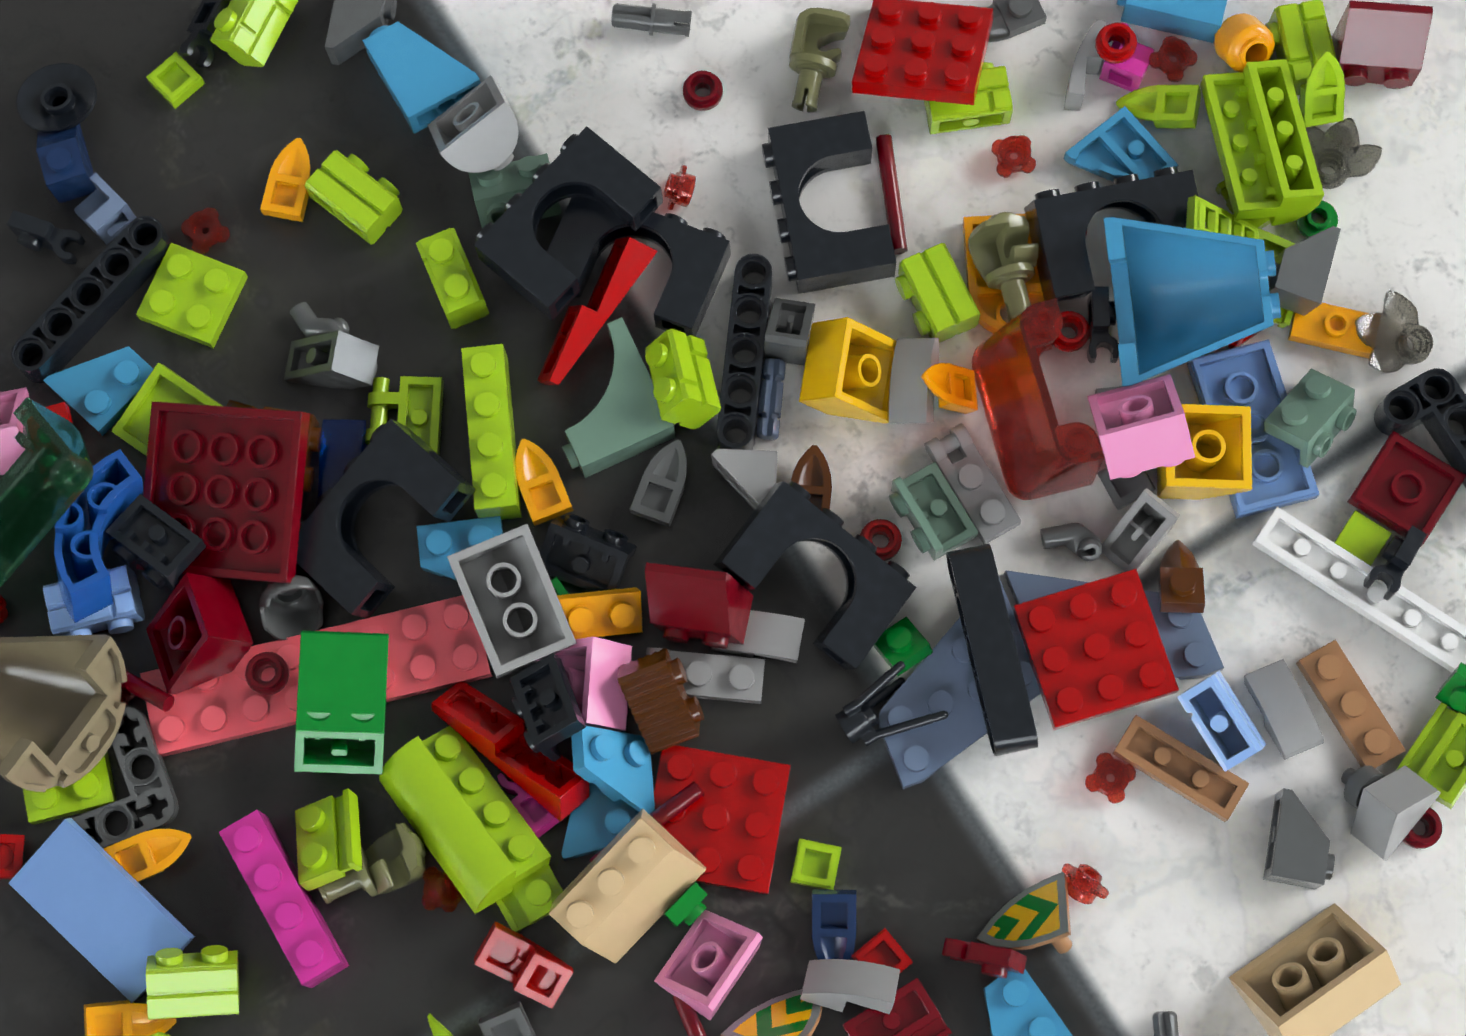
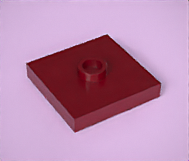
M1392 431L1347 502L1402 537L1413 525L1427 534L1422 543L1423 545L1466 478V475L1397 432Z

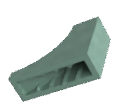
M622 317L607 323L609 336L614 347V366L605 394L597 406L583 420L565 430L569 444L562 446L571 468L580 467L585 478L676 437L673 423L661 420L657 400L653 394L652 379Z

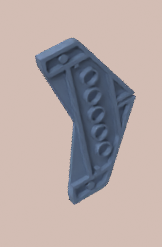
M1007 570L1004 573L1016 605L1090 583ZM1001 583L1030 702L1040 695L1041 692L1012 607ZM1144 590L1174 677L1179 678V680L1197 679L1214 674L1219 670L1222 671L1224 668L1202 614L1160 612L1159 592ZM960 618L932 649L933 653L918 665L880 711L879 729L940 711L948 712V717L944 720L883 738L902 789L924 782L940 770L942 766L987 734Z

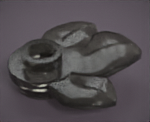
M1347 118L1334 124L1325 133L1315 126L1306 127L1322 188L1324 189L1337 188L1349 177L1367 175L1380 160L1381 147L1371 144L1359 145L1358 130L1352 118ZM1331 167L1335 173L1326 174L1321 169Z
M1391 290L1386 292L1382 313L1365 314L1355 320L1359 338L1365 345L1373 348L1368 364L1377 371L1392 373L1398 371L1405 364L1414 365L1421 363L1429 356L1433 348V338L1430 331L1424 326L1419 325L1416 307L1410 300L1398 292ZM1407 338L1412 342V350L1408 346Z

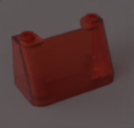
M1056 298L1028 306L980 343L975 349L971 361L972 370L975 373V382L1006 487L1015 498L1021 500H1033L1092 485L1104 460L1099 438L1093 428L1081 422H1072L1059 426L1039 361L1044 351L1052 350L1053 342L1060 336L1063 327L1062 315Z

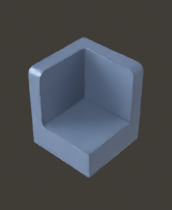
M95 172L89 178L97 189L82 201L74 211L108 245L136 216L128 204Z

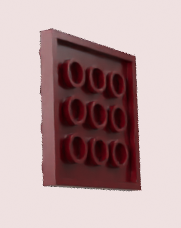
M152 402L143 496L201 538L206 545V548L182 574L192 573L204 576L291 583L296 574L310 413ZM137 564L136 569L144 570L141 566Z

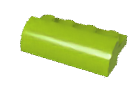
M1287 59L1247 62L1243 72L1203 75L1200 87L1235 220L1269 217L1271 226H1277L1293 222L1312 212L1322 201L1324 192Z
M448 726L423 741L419 736L415 737L395 752L383 766V774L379 775L380 783L475 914L510 894L514 884L550 863L551 855L467 741L452 727Z

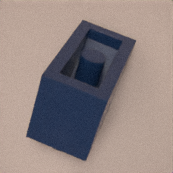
M80 124L69 130L57 133L38 131L36 150L46 186L58 202L63 203L93 193L97 188L89 178L94 173Z

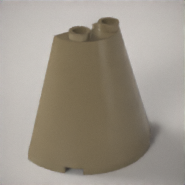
M102 634L0 637V775L5 780L15 786L35 792H46V789L56 786L65 788L89 773L106 754L119 730L126 703L120 702L121 683L127 682L126 668L122 654L111 636Z

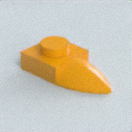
M296 138L280 152L272 165L260 207L263 215L303 222L309 194L304 185L310 177L311 167L307 148L301 138Z
M939 363L930 366L922 374L921 378L928 389L938 397L939 408L962 414L978 411L974 370L950 363Z
M522 439L515 458L518 486L534 526L572 512V505L552 459L535 443Z
M153 829L103 849L139 882L163 872L164 869L172 865L185 851L192 836L190 833L176 829Z
M129 1000L84 1004L85 1036H151L157 1032L166 1033L177 1023L176 1018L148 1020L147 1004L131 1003Z

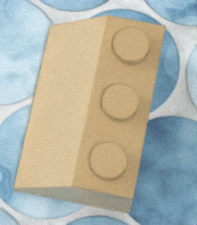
M642 808L552 902L549 915L581 945L616 964L706 871V867Z
M1335 903L1229 977L1237 992L1269 1036H1330L1401 985L1388 951Z

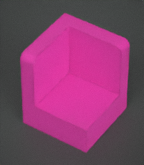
M1113 41L1111 45L1114 49H1121L1123 47L1118 41ZM1137 42L1134 55L1126 62L1114 64L1104 61L1099 79L1131 92L1139 89L1153 57L1154 49Z

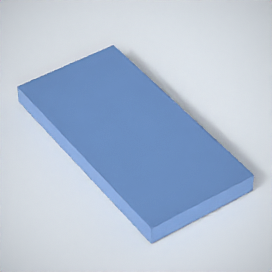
M1269 339L1201 356L1187 362L1200 405L1251 406L1252 490L1229 495L1236 519L1273 510L1277 507L1281 508L1316 499L1320 494L1311 466L1306 468L1299 464L1300 449L1264 432V420L1287 396Z
M72 818L64 819L8 883L131 1003L137 1002L146 992L147 956L155 955L157 951L164 948H178L183 951L195 937Z

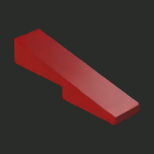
M631 237L615 240L587 307L584 305L569 306L538 377V382L544 385H559L656 255L657 250Z
M465 682L456 683L431 703L432 711L560 822L589 798V783L573 771V763L561 756V758L553 762L541 752L535 753L525 740L523 733L524 720Z

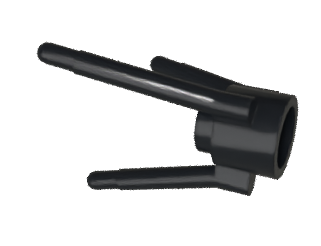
M899 661L860 696L842 707L843 710L835 714L852 744L862 739L865 745L869 746L878 739L944 720L948 717V712L940 711L881 729H874L873 726L880 723V720L873 708L893 694L905 682V679L900 677L890 685H887L905 668V663Z

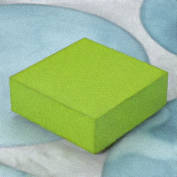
M174 52L146 76L148 82L174 109L205 84L203 78L177 52Z
M1355 510L1334 543L1371 566L1392 533Z
M799 838L791 883L818 889L834 890L842 847Z

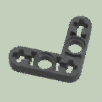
M125 707L123 718L128 716L133 721H139V726L133 729L136 741L139 743L147 741L148 746L134 748L126 754L124 748L133 747L129 735L119 733V730L112 742L130 796L72 818L85 832L94 829L90 820L95 819V829L103 840L98 844L102 848H106L139 833L165 827L174 821L179 810L178 800L163 757L158 752L149 719L146 714L131 707ZM122 718L121 725H120L119 728H121V727H123V726L125 725L123 718ZM140 755H148L154 761V772L150 777L140 780L134 776L132 764ZM154 796L158 800L167 801L168 807L162 810V818L159 819L155 814L139 817L144 825L138 828V818L130 807L131 804L136 803V810L141 811L153 805L152 798ZM114 811H122L128 819L127 829L122 834L113 836L106 829V818ZM91 836L96 842L98 841L96 836Z

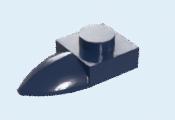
M813 889L812 939L818 960H851L857 933V890Z

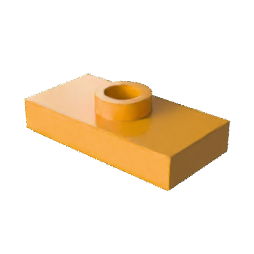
M1321 303V305L1305 316L1293 313L1288 340L1370 359L1374 352L1380 316Z

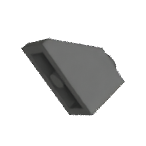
M334 0L325 43V49L331 64L340 65L365 48L362 40L369 37L370 33L376 28L387 25L388 19L394 20L397 0Z
M1332 226L1284 249L1275 256L1276 276L1268 277L1270 293H1279L1281 308L1305 316L1321 305L1340 228Z
M339 330L291 341L284 380L290 383L343 390L371 386L378 368L376 360L379 346Z
M1283 788L1275 794L1263 880L1317 889L1325 884V879L1330 880L1333 874L1335 856L1329 853L1330 840L1293 790Z

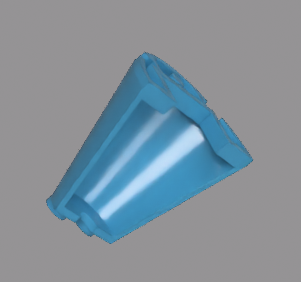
M1116 217L1104 218L1119 338L1118 351L1122 387L1142 382L1274 325L1273 319L1281 318L1279 293H1270L1268 282L1269 276H1276L1274 250L1265 251L1264 240Z

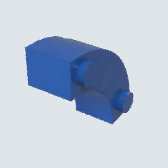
M121 449L106 456L79 479V486L72 493L69 500H64L56 520L54 556L58 583L63 602L74 623L113 604L110 574L102 561L104 551L110 540L105 531L140 494L143 495L142 477Z

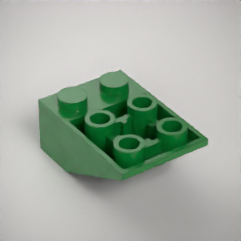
M301 630L294 772L383 774L389 634Z

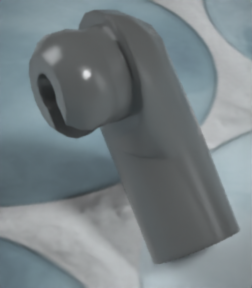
M301 302L290 310V315L306 338L338 330L349 334L350 328L346 320L340 317L335 319L317 318L307 302Z
M1080 523L1040 529L1044 549L1066 546L1078 557L1086 561H1095L1102 554L1101 540Z

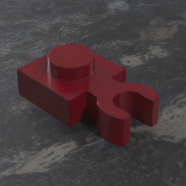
M946 937L942 951L943 956L950 957L952 960L981 965V973L1005 979H1007L1008 971L1024 974L1027 956L1013 949L977 942L969 943Z

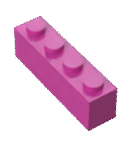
M255 810L219 831L301 985L313 988L347 968L349 964L309 891L298 884V871L268 816L259 810Z

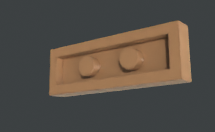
M1336 639L1296 663L1361 767L1370 765L1377 768L1406 751Z
M1137 715L1131 721L1112 753L1223 822L1228 821L1250 784L1228 770L1224 772L1217 763Z

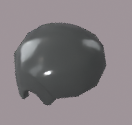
M295 575L291 583L270 582L259 598V611L264 630L278 640H288L287 637L300 635L301 630H318L323 624L324 605L320 587L316 585L315 581L301 575Z

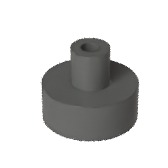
M1370 765L1363 766L1358 770L1348 768L1341 777V781L1346 785L1344 789L1345 800L1358 809L1363 788L1386 775Z

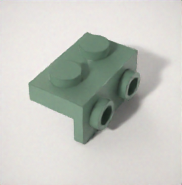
M547 153L523 157L520 160L510 162L499 171L492 169L481 173L468 172L482 228L489 222L495 223L505 213L504 208L507 202L516 193L520 192L523 194L533 183L532 179L537 170L545 163L550 164ZM557 202L543 214L542 218L559 215L561 213L560 203Z
M1311 368L1264 420V432L1300 449L1299 464L1308 468L1317 457L1323 458L1327 454L1333 439L1341 430L1346 431L1352 425L1357 412L1353 408L1355 389Z
M936 462L903 480L900 476L892 480L891 491L893 494L889 495V500L899 517L907 516L914 530L910 531L921 553L928 551L935 561L946 555L947 552L953 551L978 536V530Z

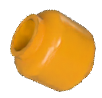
M1241 13L1227 18L1221 24V28L1215 34L1214 47L1217 55L1234 71L1243 72L1247 62L1270 60L1274 52L1275 40L1272 32L1255 16Z

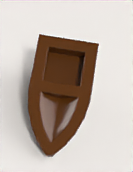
M812 445L799 459L793 471L791 481L808 491L811 495L809 501L821 511L823 508L830 510L832 493L830 469L819 447Z
M1176 540L1168 548L1160 563L1158 575L1160 612L1204 613L1203 568H1199L1191 551L1180 540Z

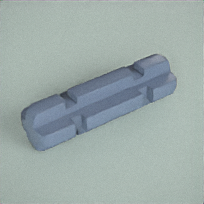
M770 358L765 359L763 362L762 378L765 380L761 381L758 416L761 418L757 419L756 435L764 440H776L779 437L780 420L777 418H781L784 383L781 381L785 378L786 368L785 361Z

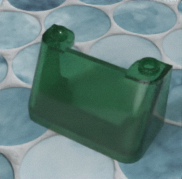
M28 397L25 398L13 413L23 426V432L19 431L14 438L26 450L0 479V587L5 584L89 485L94 473L85 441L80 431L67 419Z

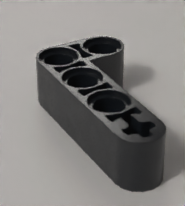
M1434 368L1392 390L1379 404L1374 413L1376 427L1388 436L1392 431L1402 435L1423 423L1449 464L1466 475V394L1456 379L1448 371ZM1424 386L1435 387L1440 392L1441 399L1429 397L1425 392ZM1389 406L1400 407L1405 412L1406 419L1399 420L1393 417L1389 411ZM1448 420L1459 422L1463 426L1464 435L1454 433L1449 428ZM1465 478L1462 483H1463V485H1464L1465 488H1466V478Z

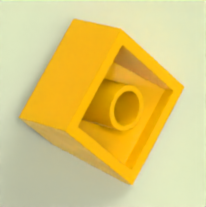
M849 317L812 323L799 402L827 415L885 424L889 423L890 377L897 341Z
M1182 404L1195 458L1184 460L1181 464L1173 467H1157V497L1163 499L1201 500L1251 491V406Z

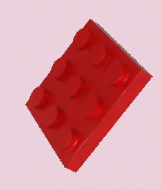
M873 0L852 78V93L974 105L993 23V8L911 0Z
M1137 569L1013 606L1012 610L1053 731L1175 694L1179 691Z
M678 745L662 750L654 789L655 810L693 781L704 792V796L662 826L706 867V871L695 881L696 883L769 895L791 765Z

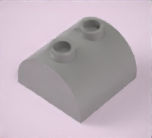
M491 75L428 124L439 153L449 164L461 171L470 173H481L492 169L499 171L505 168L514 158L512 152L518 140V123L500 86Z

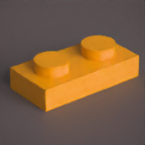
M637 587L557 595L575 639L643 632L641 591Z

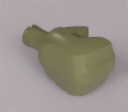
M809 8L801 12L797 17L789 55V67L799 74L794 100L791 105L796 110L803 111L807 96V112L817 111L822 79L835 76L836 64L840 62L842 52L839 48L828 51H821L819 49L831 42L845 39L850 26V15L832 9Z
M1002 212L991 216L972 231L968 239V247L975 268L987 283V286L991 289L1001 290L1008 314V322L1020 323L1035 316L1025 283L1036 274L1034 267L1037 263L1038 243L1028 244L1029 223L1025 216L1016 215L1012 212Z
M406 823L396 824V829L379 837L366 851L361 847L362 870L357 872L352 869L345 872V877L318 887L326 904H329L333 900L360 888L367 891L373 897L378 894L392 892L421 879L426 873V849L421 838Z

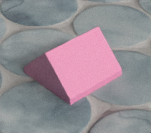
M704 910L695 920L654 982L711 1021L760 948L763 937L752 929Z

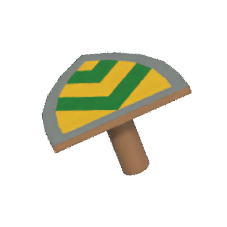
M1065 871L1040 881L1010 900L990 919L976 939L983 944L1013 949L1015 951L1033 949L1051 943L1058 953L1068 952L1072 947V941L1068 937L1071 935L1067 874Z
M802 989L772 998L751 1009L720 1035L812 1036L820 1021L823 1006L800 1000Z

